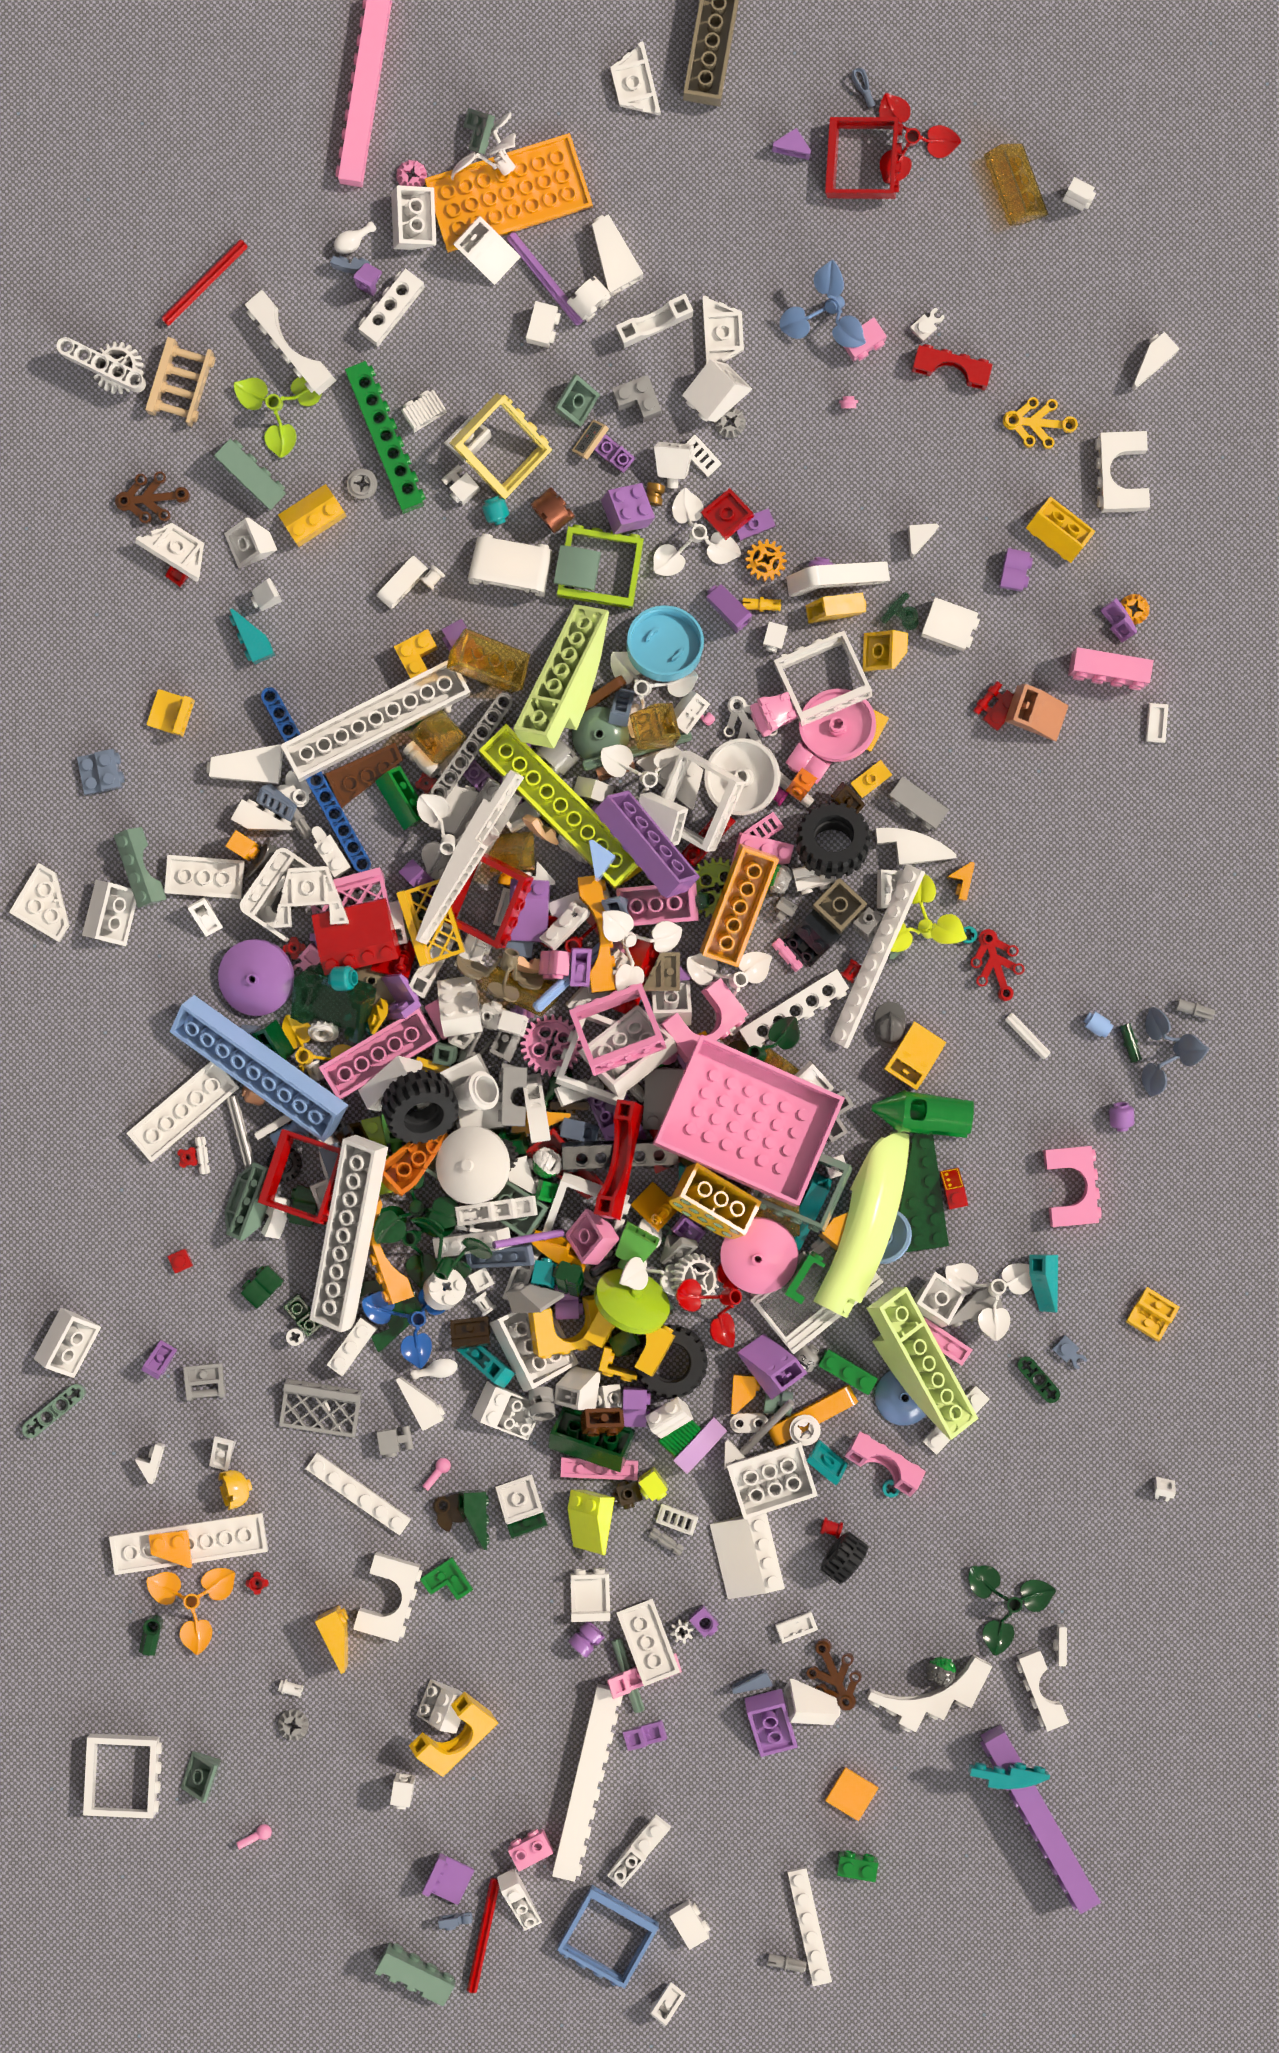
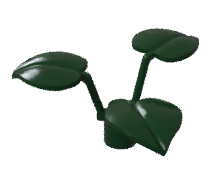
M795 1016L785 1017L772 1025L768 1037L772 1042H775L774 1044L762 1045L761 1048L756 1045L749 1047L746 1042L737 1040L727 1046L764 1062L767 1057L766 1049L775 1048L778 1045L781 1049L788 1050L798 1043L800 1031L797 1018Z
M422 1175L417 1185L410 1189L413 1201L409 1204V1213L397 1217L394 1211L389 1210L379 1215L374 1226L375 1242L381 1244L400 1241L406 1234V1224L401 1219L411 1216L416 1218L422 1217L427 1212H431L429 1218L438 1222L443 1228L456 1226L455 1207L459 1206L452 1198L444 1196L437 1198L433 1202V1209H425L423 1203L416 1199L413 1189H419L423 1186L424 1175Z
M388 1206L382 1208L379 1215L389 1210L394 1211L397 1217L406 1213L401 1207ZM427 1212L425 1217L429 1218L431 1212ZM407 1217L401 1219L405 1224ZM456 1226L443 1228V1236L450 1235ZM406 1230V1234L402 1238L403 1244L411 1246L412 1249L419 1253V1255H413L408 1259L406 1271L408 1276L422 1289L425 1281L434 1273L437 1267L436 1259L431 1254L423 1256V1252L416 1247L421 1240V1234L424 1233V1230Z
M417 1217L410 1220L428 1235L435 1238L439 1237L438 1257L435 1261L438 1265L434 1275L441 1280H448L453 1269L459 1272L463 1278L471 1273V1267L460 1260L467 1251L481 1259H490L493 1255V1252L485 1243L476 1238L469 1237L462 1241L466 1248L456 1259L449 1256L441 1259L444 1237L442 1234L444 1232L443 1227L435 1220L427 1217Z
M983 1565L972 1566L969 1570V1585L973 1593L980 1598L986 1599L993 1592L1004 1599V1608L1008 1611L1000 1622L996 1620L989 1621L982 1631L985 1644L991 1653L996 1656L1004 1652L1014 1639L1013 1626L1004 1623V1621L1012 1613H1017L1022 1609L1023 1600L1024 1606L1029 1611L1040 1612L1044 1610L1056 1593V1589L1044 1581L1028 1580L1020 1587V1593L1023 1597L1020 1599L1013 1596L1007 1597L995 1590L1001 1582L1000 1574L995 1568Z

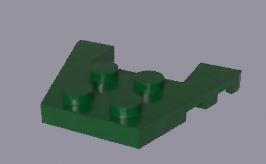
M407 1277L414 1297L395 1303L392 1311L409 1315L414 1311L421 1312L422 1306L418 1301L409 1277ZM377 1280L363 1281L360 1297L371 1292H382V1285ZM391 1314L390 1320L387 1323L389 1329L371 1336L378 1352L382 1351L410 1325L408 1318Z

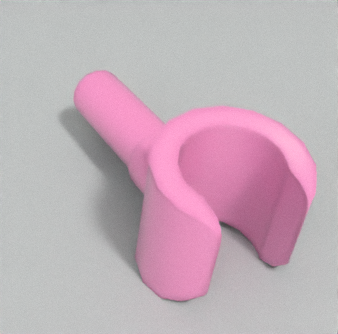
M710 712L705 716L702 714L699 718L707 726L715 721V717Z

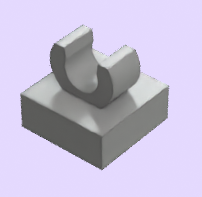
M781 897L776 905V908L780 910L776 917L782 921L787 914L792 917L798 906Z

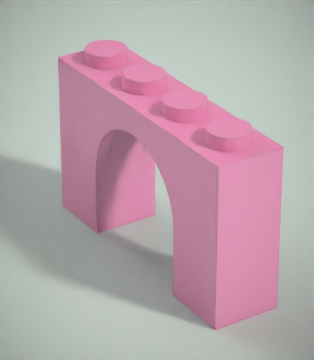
M721 978L714 980L701 991L716 1013L715 1027L706 1037L715 1041L719 1038L724 1039L731 1033L729 1031L734 1026L737 1028L745 1022L744 1018L748 1015ZM675 1013L659 1025L674 1038L678 1049L677 1053L686 1063L689 1061L696 1042L701 1035L693 1033L679 1014Z
M1092 1146L1043 1150L1045 1169L1073 1168L1081 1174L1085 1183V1190L1079 1201L1072 1205L1049 1207L1050 1226L1059 1227L1099 1223L1101 1208L1097 1207V1199L1100 1198L1099 1188L1095 1186V1180H1098L1097 1169H1094L1093 1161H1096L1095 1149H1092Z

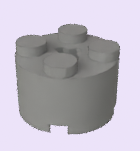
M562 739L558 740L554 749L543 746L536 748V754L543 761H548L551 764L549 767L559 776L561 774L564 775L580 759Z

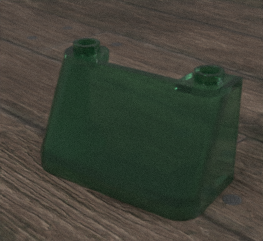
M311 965L294 979L290 1018L300 1023H308L314 1018L326 1021L327 1023H333L335 1026L346 1029L344 1031L345 1039L352 1043H358L364 1036L377 989L371 984L358 980V983L352 990L335 991L329 985L328 975H324L322 966Z

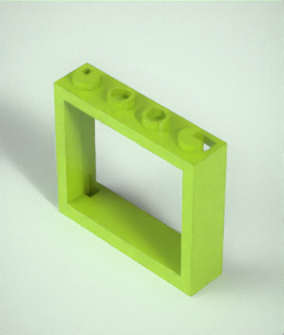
M575 524L572 527L568 526L565 546H571L573 535L637 545L628 598L564 588L565 585H558L557 597L633 609L644 538H640L638 534L625 536L621 535L622 533L613 534V531L606 533L600 528L588 530L584 529V526Z

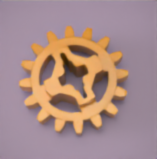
M766 539L765 544H762L759 540L757 547L754 544L751 545L753 551H747L750 557L745 558V562L750 564L746 566V569H752L750 575L756 574V580L763 577V581L766 582L767 578L770 577L771 581H774V575L780 577L779 570H785L782 564H786L787 560L782 559V557L786 553L780 552L781 545L775 547L776 541L769 544L768 539ZM766 549H771L774 553L768 552ZM759 551V558L753 561L755 553ZM763 557L770 559L769 564L766 565L765 562H762ZM779 560L777 568L773 570V563ZM761 568L765 570L766 573L760 572L757 569Z

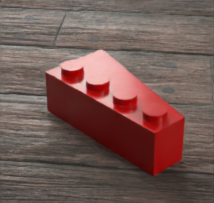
M554 1127L549 1131L551 1140L536 1142L527 1150L526 1155L533 1158L537 1150L546 1147L561 1156V1142L568 1141L566 1138L560 1137V1131L557 1127ZM578 1154L576 1160L583 1161L582 1157ZM561 1168V1171L555 1176L562 1179L564 1172L567 1171ZM578 1169L576 1172H567L603 1186L602 1181L593 1171ZM575 1190L587 1200L592 1197L589 1194Z

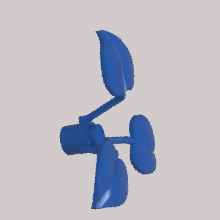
M423 1288L418 1294V1301L423 1305L421 1312L414 1311L409 1315L392 1311L395 1304L388 1305V1302H385L382 1297V1292H376L362 1300L363 1311L374 1323H388L391 1314L408 1318V1323L415 1327L413 1336H406L402 1340L400 1351L408 1362L417 1368H422L427 1363L432 1350L430 1337L425 1333L417 1335L420 1327L426 1323L424 1310L426 1308L427 1312L431 1315H440L445 1310L431 1308L424 1299Z

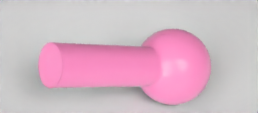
M440 1458L435 1464L436 1469L422 1485L423 1488L428 1491L442 1473L450 1470L451 1464L448 1459Z
M262 1824L255 1833L236 1842L240 1850L258 1839L267 1840L271 1836L272 1830L270 1826Z

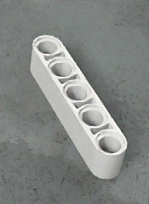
M63 337L58 340L57 350L64 358L133 392H141L145 389L146 381L138 371L70 338ZM70 344L71 349L68 352H63V347ZM88 353V358L80 360L81 354ZM105 361L106 365L104 368H97L99 362ZM117 370H123V374L120 377L114 376ZM140 378L138 385L134 386L131 384L133 379Z

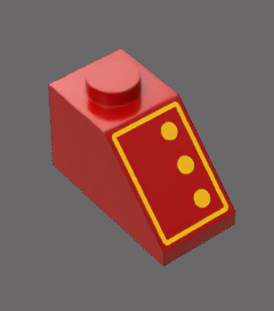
M959 1168L939 1171L947 1209L968 1206Z

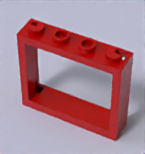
M830 117L825 186L827 198L896 199V193H899L900 181H897V174L901 173V162H898V155L902 154V143H899V137L903 136V124H900L899 117ZM839 129H893L889 189H836Z
M484 853L480 860L481 862L518 880L496 938L457 919L478 864L451 905L458 929L495 948H506L508 941H511L510 935L518 924L519 913L525 906L526 896L532 889L530 886L534 877Z
M282 1129L258 1203L318 1224L326 1225L341 1148ZM294 1139L338 1153L318 1216L274 1201Z

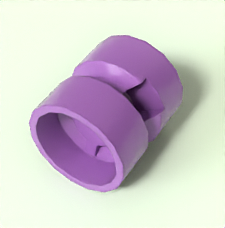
M585 1622L580 1627V1633H575L568 1641L575 1650L587 1658L594 1650L593 1646H598L605 1636L591 1622Z

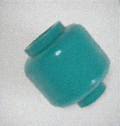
M494 496L485 500L482 511L488 523H495V526L506 522L505 518L509 516L510 512L505 499Z
M351 966L334 967L328 975V983L335 991H349L358 983V974Z

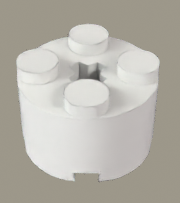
M593 276L592 280H587L575 292L576 297L574 299L570 297L567 303L582 320L589 322L596 315L595 312L598 308L603 309L609 303L611 293Z
M454 1269L448 1280H441L433 1273L423 1285L424 1299L435 1310L451 1309L463 1298L467 1284L461 1274Z

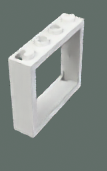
M845 631L837 634L832 633L823 640L817 639L807 647H798L793 653L788 655L782 654L780 658L774 660L775 669L785 691L789 693L791 703L798 714L801 726L872 697V689ZM842 645L861 687L802 711L783 669Z
M681 751L679 757L675 760L674 769L668 776V783L661 792V797L672 802L675 801L691 761L729 782L705 838L686 827H683L681 834L683 839L706 852L716 851L745 781L691 751Z
M599 1014L579 1020L581 1028H583L586 1019L608 1028L616 1022ZM576 1029L575 1032L571 1031L567 1042H570L569 1048H564L560 1058L564 1061L562 1066H557L554 1074L557 1077L555 1083L616 1106L617 1099L624 1100L626 1092L618 1098L615 1094L565 1076L579 1038Z
M564 1172L543 1232L552 1230L567 1187L597 1197L602 1185ZM627 1194L625 1196L622 1216L623 1214H628L631 1206L628 1203L630 1196ZM622 1216L621 1221L614 1220L612 1227L615 1232L622 1230L625 1222ZM610 1250L603 1260L612 1256L613 1251Z
M90 1734L87 1737L83 1815L153 1818L156 1812L159 1811L160 1801H157V1793H160L161 1786L160 1781H157L158 1774L161 1773V1762H158L159 1754L162 1753V1743H159L160 1737ZM98 1744L150 1746L147 1810L95 1807Z

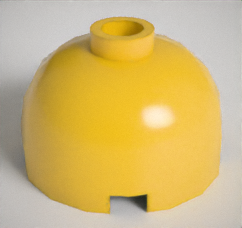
M236 1470L219 1473L218 1479L223 1481L222 1486H220V1492L225 1506H228V1510L242 1506L249 1498V1491L252 1490L250 1479H246L241 1472Z

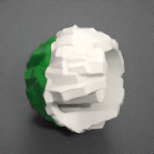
M541 1148L533 1155V1170L544 1179L555 1176L561 1171L562 1158L552 1149Z

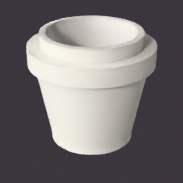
M483 1071L471 1074L454 1091L459 1108L462 1110H488L497 1104L499 1098L496 1081L490 1074Z

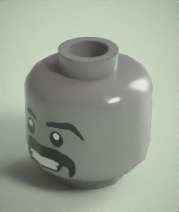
M812 1344L803 1346L793 1355L806 1372H812L821 1360L818 1354L819 1349Z

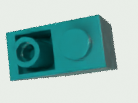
M541 1258V1261L535 1260L531 1283L554 1289L555 1278L553 1277L555 1266H557L556 1263L548 1258Z

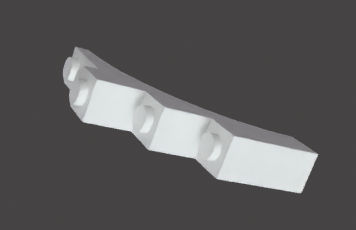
M972 1655L967 1665L948 1687L942 1686L929 1693L916 1696H894L869 1689L866 1696L871 1705L878 1708L881 1705L887 1709L886 1712L893 1716L898 1714L897 1721L901 1724L900 1728L907 1732L911 1730L916 1732L926 1712H928L927 1715L935 1720H938V1718L944 1720L954 1700H956L955 1703L963 1708H966V1706L972 1708L992 1665Z

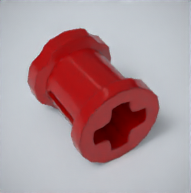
M850 959V964L840 974L847 981L854 984V979L857 977L861 965Z
M824 1517L820 1534H830L839 1539L843 1522H833Z

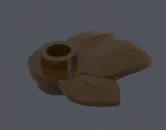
M452 1494L449 1497L439 1496L434 1500L433 1509L437 1513V1523L443 1530L450 1532L453 1522H465L459 1512L458 1494ZM440 1502L446 1503L445 1509L439 1508Z

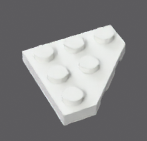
M38 863L9 913L60 942L70 925L57 874Z

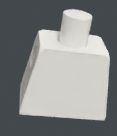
M658 442L654 446L658 477L667 478L668 488H678V479H685L688 475L694 445Z

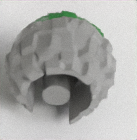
M777 864L768 887L772 893L784 894L793 876L789 867Z

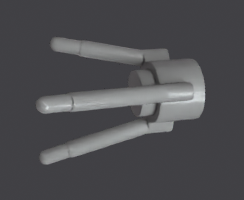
M477 1032L469 1049L466 1048L464 1051V1049L460 1048L457 1061L462 1062L476 1054L473 1050L482 1032ZM492 1039L480 1050L481 1056L493 1043Z

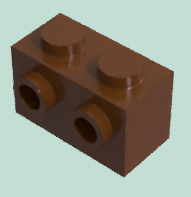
M623 1408L585 1409L580 1415L582 1434H588V1436H598L601 1433H607V1436H615L625 1427Z

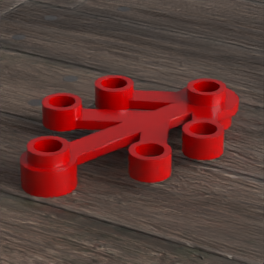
M985 929L979 934L980 947L975 957L970 960L972 968L981 967V959L986 950H988L990 957L981 975L976 978V984L980 987L986 986L988 976L994 968L1000 987L997 993L998 997L1002 1001H1009L1012 999L1014 992L1007 985L1001 965L1012 970L1016 975H1021L1025 968L1020 963L1016 964L998 955L995 947L1006 951L1010 957L1016 956L1019 949L1015 945L1010 946L998 940L995 931ZM986 935L992 937L991 942L985 940ZM1011 947L1016 949V953L1014 955L1010 954L1009 949ZM974 959L979 960L978 966L973 965ZM1016 966H1021L1022 971L1020 973L1015 971ZM980 977H983L985 979V983L983 985L979 983ZM1004 990L1009 991L1010 994L1008 997H1005L1003 995Z

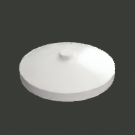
M739 738L725 742L712 753L708 760L709 762L745 781L733 809V815L745 816L755 814L771 803L779 788L780 769L775 756L765 745L755 740ZM705 769L704 780L707 793L712 802L718 807L729 782Z
M467 1126L455 1130L443 1141L437 1154L436 1172L440 1185L450 1197L461 1203L479 1204L493 1199L501 1192L509 1176L510 1158L505 1144L498 1135L483 1127Z

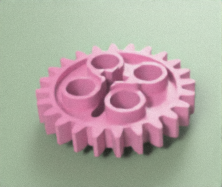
M544 1015V1021L537 1018L536 1025L532 1022L530 1023L532 1029L526 1028L525 1032L528 1035H524L522 1037L524 1041L520 1042L521 1047H524L521 1050V1054H527L523 1059L524 1061H529L528 1067L534 1065V1072L540 1069L543 1076L547 1071L549 1077H551L552 1072L556 1071L557 1066H562L564 1060H554L553 1056L555 1054L562 1055L564 1048H569L570 1042L561 1043L559 1041V1038L563 1036L568 1038L570 1032L575 1029L574 1024L568 1026L569 1019L562 1022V1016L555 1020L554 1015H552L551 1020H548L547 1016ZM557 1030L558 1033L554 1040L555 1046L551 1048L549 1060L545 1061L549 1052L548 1045H551L554 1032ZM543 1031L550 1032L548 1037H542L540 1034ZM579 1038L568 1064L570 1069H573L572 1062L578 1063L576 1057H581L578 1050H581L583 1047L581 1044H578L581 1042ZM541 1048L545 1052L542 1055H537L534 1053L535 1050Z

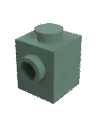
M440 1040L432 1049L433 1063L449 1067L453 1066L457 1061L459 1047L448 1043V1041Z

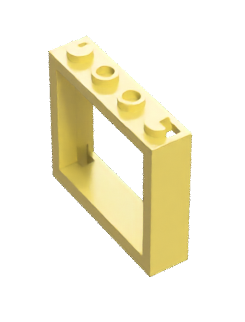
M496 393L449 444L499 497L506 499L552 449L549 447L547 439L543 435H538L536 426L530 421L527 423L524 419V413L511 405L513 403L512 400L505 394L502 396ZM499 405L538 446L502 485L463 444Z

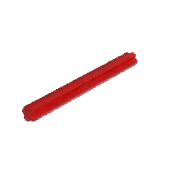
M240 239L162 316V321L168 326L171 325L247 249V244Z
M491 1878L467 1986V1992L477 1993L499 1891V1883L496 1878Z

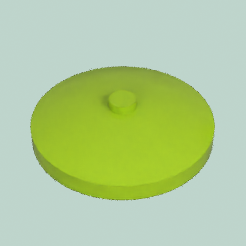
M615 1269L605 1273L596 1285L594 1299L599 1312L608 1322L623 1331L633 1334H649L657 1331L664 1325L669 1316L670 1303L665 1291L655 1280L648 1276L645 1288L634 1290L619 1284L623 1272L622 1269Z

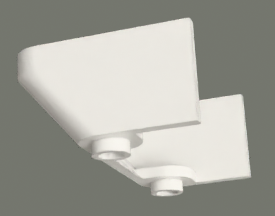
M286 848L277 849L241 900V911L282 940L288 942L289 938L273 928L277 914L272 911L271 905L284 886L288 869L313 866Z

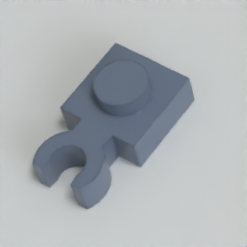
M1066 1335L1052 1348L1066 1363L1071 1359L1072 1365L1077 1369L1080 1368L1076 1363L1077 1359L1081 1358L1083 1361H1087L1085 1356L1076 1353L1080 1348Z
M472 1912L439 1916V1929L444 1928V1930L448 1931L455 1929L459 1924L472 1923Z

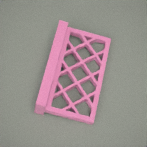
M380 867L333 880L338 894L345 896L342 901L343 907L348 899L357 902L356 904L363 903L362 901L367 893L375 897L374 900L381 899L383 894V898H386L391 913L384 882L385 877ZM380 883L381 890L377 895L369 891L373 885ZM356 889L364 891L359 900L351 896ZM316 905L311 906L312 914H316L317 911L325 912L329 905H324L322 910L317 908Z

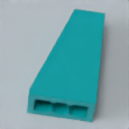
M814 1172L795 1213L815 1221L830 1191L832 1180ZM790 1222L788 1230L794 1237L798 1250H800L810 1229H808L806 1224L801 1223V1225Z

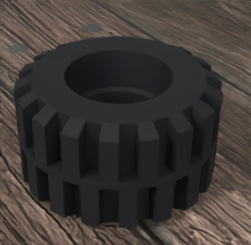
M850 1531L846 1532L830 1548L821 1563L820 1570L838 1584L846 1582L864 1560L868 1551V1545Z

